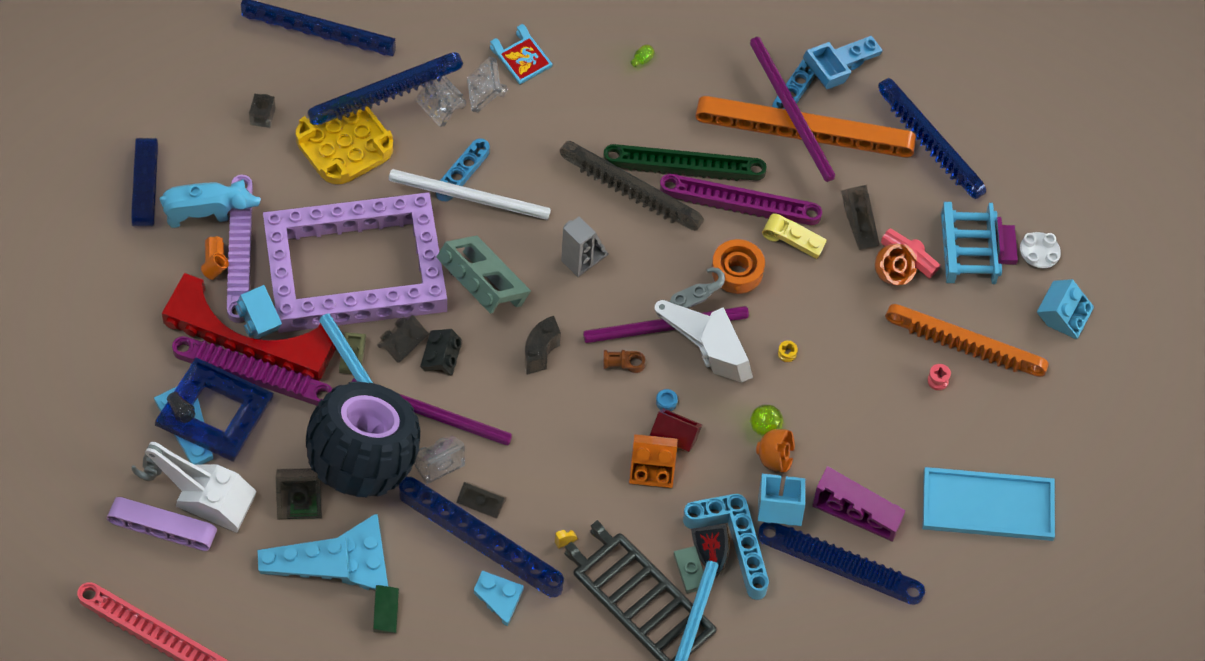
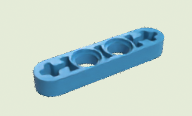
M804 59L786 83L788 90L796 94L793 97L796 104L816 76L811 68L808 70V73L806 72V68L809 65ZM801 77L805 79L806 82L803 84H799L795 81V79ZM777 96L772 107L781 108L783 104L779 96Z
M485 139L474 140L440 181L463 186L488 157L490 151L488 141ZM465 160H472L474 164L472 166H465L463 162ZM453 174H460L462 178L460 180H453L451 176ZM436 193V197L440 201H449L453 198L452 196Z

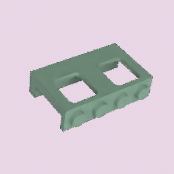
M477 235L446 241L436 256L490 314L494 312L498 304L508 301L516 308L521 307L531 292ZM465 247L463 253L473 263L468 262L456 249ZM486 276L500 291L495 290L483 277Z

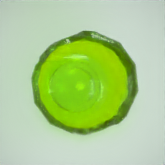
M761 405L752 412L750 423L753 431L763 436L770 430L783 429L784 419L780 410L775 406Z

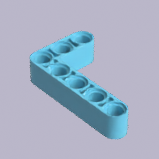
M731 494L688 503L684 508L683 523L687 528L693 529L728 523L749 597L755 600L764 598L767 593L769 579L745 497L740 494ZM731 506H739L741 509H733ZM710 510H718L719 513H712ZM694 513L698 517H691L689 514ZM738 525H743V526H745L746 528H745V529H740V528H738L737 526H738ZM747 544L752 548L746 549L742 545ZM754 564L757 568H750L748 565ZM760 584L762 588H755L753 585Z

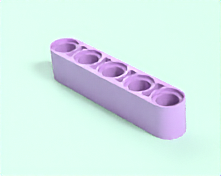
M122 497L115 498L107 516V520L114 525L202 551L210 549L217 532V528L210 523Z

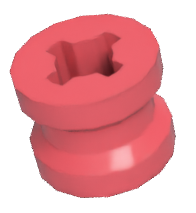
M944 364L933 365L927 379L929 386L934 390L945 389L948 386L951 371Z

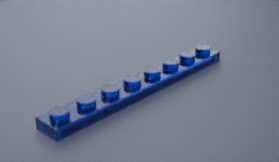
M242 0L241 2L242 16L248 19H256L267 24L297 30L304 34L319 36L326 40H334L344 45L349 44L363 50L375 51L382 55L394 56L396 51L395 38L254 0Z

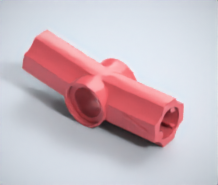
M891 228L882 237L881 243L884 246L896 243L909 246L917 257L915 267L927 278H932L941 267L936 260L925 252V247L921 241L917 239L909 240Z

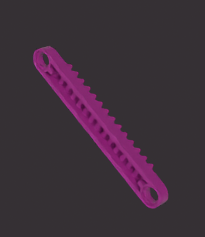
M666 174L660 180V191L662 194L668 197L683 199L684 202L691 201L693 204L698 202L701 206L707 204L708 207L715 206L717 209L722 207L726 211L731 209L733 212L740 211L741 214L747 212L750 216L756 214L757 217L764 216L765 219H768L771 214H779L788 220L806 225H816L822 217L821 207L813 202L675 174ZM673 182L676 187L669 189L665 186V183ZM810 210L815 211L817 216L809 217L806 212Z
M181 336L176 338L172 344L173 354L179 360L316 406L321 400L317 397V394L320 391L329 393L332 390L330 385L311 379L308 375L305 377L302 373L296 374L293 370L287 371L285 367L281 369L276 364L273 366L269 362L264 363L261 359L255 360L252 356L249 358L245 354L240 355L237 351L232 352L228 348L225 350L222 346L216 347L213 343L208 344L204 340L201 342ZM182 344L189 346L186 352H180L177 348Z

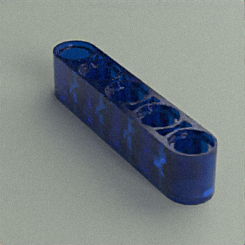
M136 138L132 226H154L158 161L157 138Z

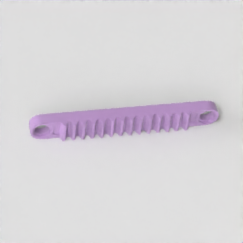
M238 175L233 178L231 184L244 179V182L248 185L246 189L253 195L250 177ZM252 207L243 210L235 208L230 210L227 313L228 318L235 323H241L245 320L243 317L240 318L239 315L233 314L232 310L237 305L240 295L250 291Z

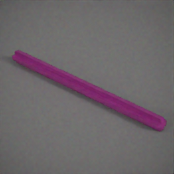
M760 37L752 38L750 45L823 179L826 182L834 180V171Z

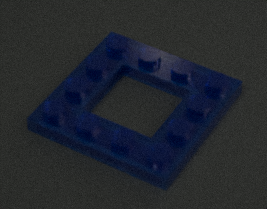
M196 357L155 420V426L234 462L271 402L274 393ZM204 387L242 403L225 432L187 415Z

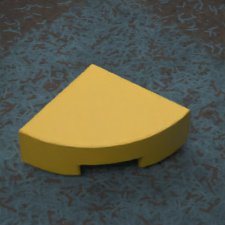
M561 530L555 533V544L558 549L568 545L571 541L578 540L573 530L569 532Z

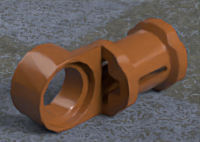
M604 350V369L608 367H621L622 369H628L632 373H639L645 368V356L638 351L622 350L621 352H608ZM637 358L642 363L638 366H633L630 361Z

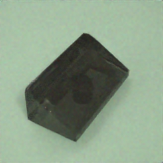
M464 482L456 503L498 518L507 497L473 483Z

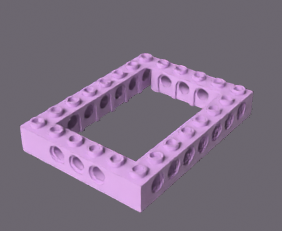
M430 193L263 212L275 309L282 322L278 333L318 328L320 317L327 313L332 316L338 326L447 312V295L442 265L436 258L439 253ZM413 224V235L416 239V253L419 258L422 284L296 299L288 239L296 238V240H299L300 237H321V235L333 233L340 235L342 232H362V230L374 228L381 230L383 227H404V225Z

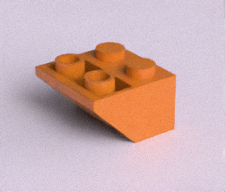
M634 434L629 483L673 488L678 439Z

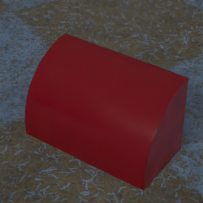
M663 408L657 414L650 436L678 439L677 447L690 452L697 440L702 424Z

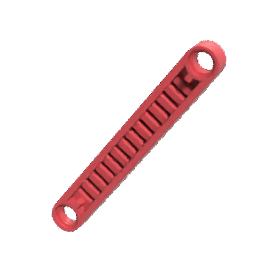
M84 583L77 591L78 599L84 607L98 614L100 618H105L107 622H112L114 626H119L123 631L126 630L138 640L141 639L145 644H150L152 648H157L159 652L165 653L175 661H228L95 583ZM88 590H92L96 593L95 597L89 600L85 599L83 594Z

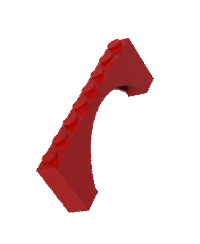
M187 273L183 274L162 312L163 323L168 328L179 329L189 336L203 338L210 344L216 343L225 349L228 348L231 351L235 350L243 353L249 358L252 356L256 359H261L264 363L276 364L280 368L285 367L287 371L293 370L296 374L302 373L305 377L308 375L311 379L321 380L336 351L335 345L321 323L318 328L308 333L288 339L260 340L243 336L225 326L211 311L204 296V280Z

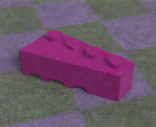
M828 466L817 485L812 507L892 542L905 514V510L898 505L889 502Z

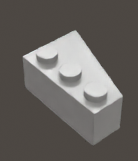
M577 217L573 221H568L563 227L561 261L579 277L609 254L605 250L604 245L601 244V240L596 232L580 217Z

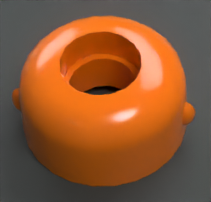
M734 239L724 242L716 249L713 255L712 267L721 269L725 275V282L721 289L733 294H743L752 291L761 282L765 268V259L763 253L755 244L746 240ZM741 266L746 271L738 273L732 271L729 267ZM712 272L713 279L716 282L718 275Z

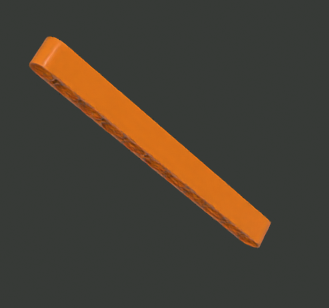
M702 96L698 100L695 117L702 123L802 140L786 109L710 96ZM801 112L818 143L899 157H911L914 154L916 135L912 131Z

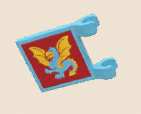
M524 24L517 26L516 35L521 41L503 49L497 38L490 41L491 51L499 57L519 85L553 66L530 36Z

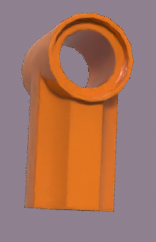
M218 236L208 237L205 240V263L201 266L203 275L213 280L229 266V262L224 256L223 238Z

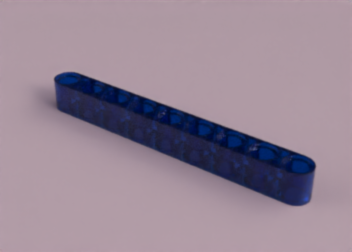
M407 476L399 484V497L402 502L545 595L558 597L562 594L564 577L560 571L419 480ZM408 488L413 489L412 492H406L404 490ZM424 500H430V501H432V502H431V503H428V504H425V503H423L422 501H424ZM443 511L449 512L448 515H441L440 513ZM465 523L467 526L460 527L458 524ZM484 535L485 538L479 539L476 536ZM497 546H501V547H503L504 549H503V550H495L494 548L497 547ZM520 558L522 561L514 562L512 559ZM531 570H538V571H540V573H538V574H533V573H531L530 571H531ZM553 581L557 582L558 585L551 586L548 583Z

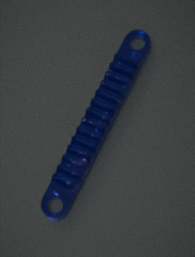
M456 52L446 54L316 105L307 112L310 123L319 125L336 118L342 120L343 115L347 118L351 112L356 115L359 109L365 111L366 106L370 109L374 103L379 106L381 100L386 103L389 97L393 100L397 94L401 97L404 91L409 94L412 88L416 91L420 85L424 88L427 82L431 85L435 79L440 82L441 77L462 68L463 61L461 56Z
M886 78L879 82V91L891 105L890 111L896 112V118L901 117L900 122L906 123V129L911 128V131L916 134V140H921L920 145H926L925 151H931V157L936 156L935 162H941L940 168H946L945 173L951 174V180L956 179L955 185H961L974 199L985 195L986 187L983 181L891 78Z
M766 522L762 523L759 527V540L774 549L908 604H918L924 597L925 588L923 584L903 575L901 571L895 572L891 567L886 568L884 564L878 565L876 561L871 562L867 557L861 558L859 554L854 555L851 551H845L842 547L837 548L835 544L830 545L825 540L820 541L818 537L813 538L810 534L805 535L801 530L796 531L793 527L788 528L779 523ZM765 529H772L776 535L769 538L764 535L763 531ZM909 588H916L919 591V596L912 597L908 594L907 590Z

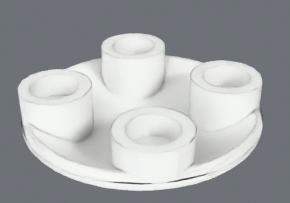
M1027 233L1020 244V252L1024 260L1037 268L1052 267L1058 262L1061 255L1056 236L1052 233Z

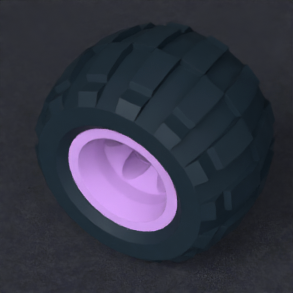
M358 381L336 386L325 395L323 400H320L308 423L306 448L309 459L308 463L311 469L318 474V478L324 484L343 494L365 498L367 496L378 497L387 494L388 490L395 489L407 477L419 452L420 426L418 416L413 413L414 408L400 394L379 384Z

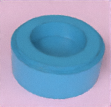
M664 389L657 394L656 405L660 410L664 408L672 411L677 406L678 397L674 391Z

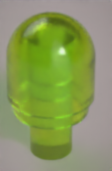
M647 44L641 46L635 52V58L631 61V65L637 67L639 64L643 65L650 61L655 53L653 47Z

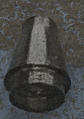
M172 392L168 395L167 401L171 406L175 419L181 423L190 422L195 417L194 406L181 397L178 392Z

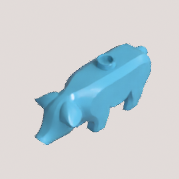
M244 179L234 182L231 186H225L217 182L176 186L168 189L159 198L163 211L167 215V223L171 228L179 227L180 222L188 217L201 218L214 214L219 222L229 220L227 214L232 208L243 210L257 207L261 201L260 197L252 195L245 188Z

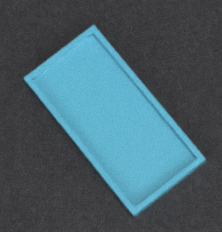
M925 467L923 475L922 529L1054 541L1055 479Z

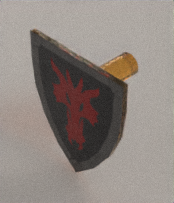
M728 524L692 528V539L699 559L705 567L708 561L718 563L719 566L715 575L717 578L724 569L728 559L730 547Z

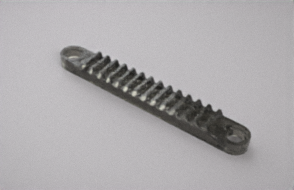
M566 141L560 148L561 156L578 166L581 173L587 171L588 177L594 175L595 181L601 179V184L608 183V188L615 187V192L621 190L622 196L628 194V199L635 198L636 204L642 202V207L649 206V211L656 210V215H664L663 219L671 218L670 223L678 222L696 231L704 222V218L696 210L578 144Z

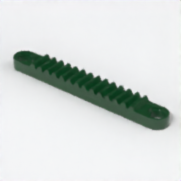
M619 144L608 145L603 153V160L608 166L628 168L629 171L636 169L638 172L641 170L649 172L651 170L654 173L658 171L662 174L669 172V174L677 173L680 176L682 174L686 176L692 174L694 177L701 175L703 178L707 176L711 179L718 177L720 180L722 178L727 180L733 178L735 181L739 179L758 181L765 177L767 169L766 163L762 159ZM611 152H616L619 155V157L616 159H612L608 156V154ZM758 166L762 171L755 173L751 170V167Z

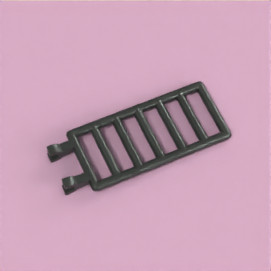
M596 520L591 525L590 533L604 544L599 550L587 559L572 541L565 546L566 551L564 554L578 566L573 572L574 576L658 661H675L676 656L670 660L661 650L685 630L689 615L656 644L646 634L680 605L690 613L693 604L623 534L618 533L612 537L603 525ZM618 544L628 551L624 557L594 582L585 574L588 569ZM636 559L644 568L608 597L600 588L631 561ZM651 574L659 584L626 612H623L615 603ZM666 589L674 599L641 628H638L630 619ZM702 615L700 624L706 630L695 638L690 654L717 631L716 627L704 615Z

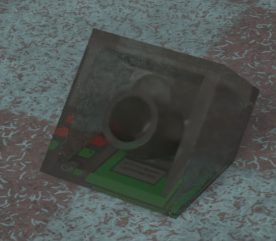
M311 468L277 469V520L322 518V481Z

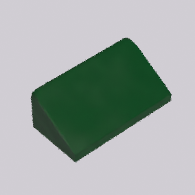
M376 585L374 632L396 633L399 588Z

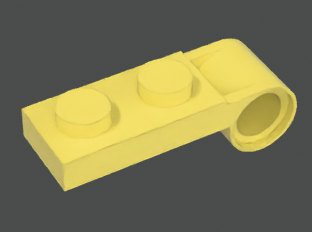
M771 214L762 231V235L766 239L774 242L780 239L815 259L820 256L827 239L779 214Z

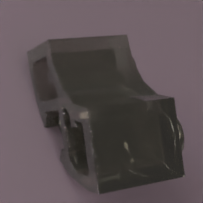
M554 316L539 322L532 329L526 340L524 365L527 375L547 369L548 354L554 348L560 346L561 332Z

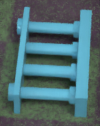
M952 202L943 203L941 223L946 283H955L956 277L960 273L991 274V282L996 284L998 276L1002 275V264H998L995 231L997 211H994L993 203L988 204L986 213L956 212L952 208ZM956 220L986 221L987 230H958L954 228V222ZM957 238H988L989 248L959 247V245H955V240ZM959 256H989L990 266L960 265V263H957V258Z

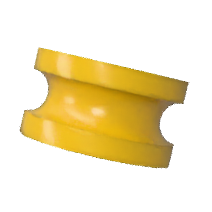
M783 341L779 345L778 357L784 362H792L797 356V345L792 341ZM787 349H790V350H791V352H789V354H786V353H785V351H786Z

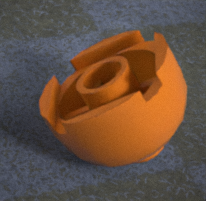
M898 243L887 245L879 251L875 258V271L885 283L904 285L910 282L916 274L915 261H917V257L914 251L907 245Z
M786 429L770 430L757 443L756 453L767 469L775 472H787L790 469L793 458H789L790 451H794L795 447L792 431Z

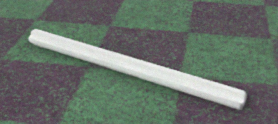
M392 169L389 174V181L545 220L549 218L551 211L548 207Z

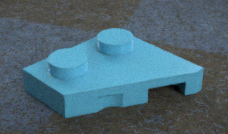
M482 571L474 588V594L502 619L504 625L508 626L524 586Z

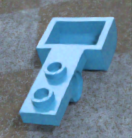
M869 36L834 49L830 42L806 50L803 59L826 89H830L846 82L851 74V70L861 66L864 61L879 56L883 50L875 39Z

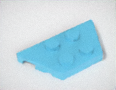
M375 514L339 536L346 537L350 575V581L342 580V582L349 585H358L366 590H369V588L376 590V585L388 586L378 514Z

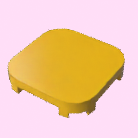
M347 95L341 96L340 102L308 119L306 116L302 117L296 128V143L317 173L326 182L331 184L350 182L385 163L393 153V136L391 131H387L363 97L358 99L347 97Z

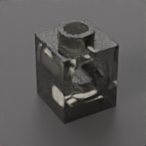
M254 93L249 111L250 125L271 127L276 109L274 96Z

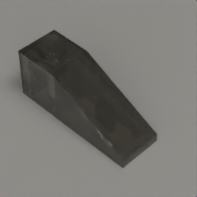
M867 185L842 190L841 194L845 212L859 250L879 246Z

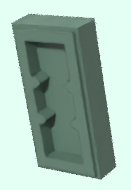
M693 546L674 551L673 555L686 594L698 591L704 571L696 547Z

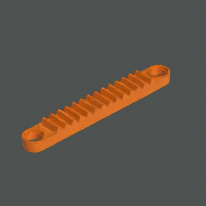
M898 304L890 305L885 315L889 322L909 329V334L917 332V337L925 335V340L933 338L934 343L939 340L942 346L947 343L950 349L955 346L958 352L963 349L966 355L971 352L974 358L979 355L982 361L986 358L989 360V363L996 361L997 366L1004 364L1005 369L1012 367L1013 372L1020 370L1041 377L1046 374L1049 366L1048 361L1038 355Z

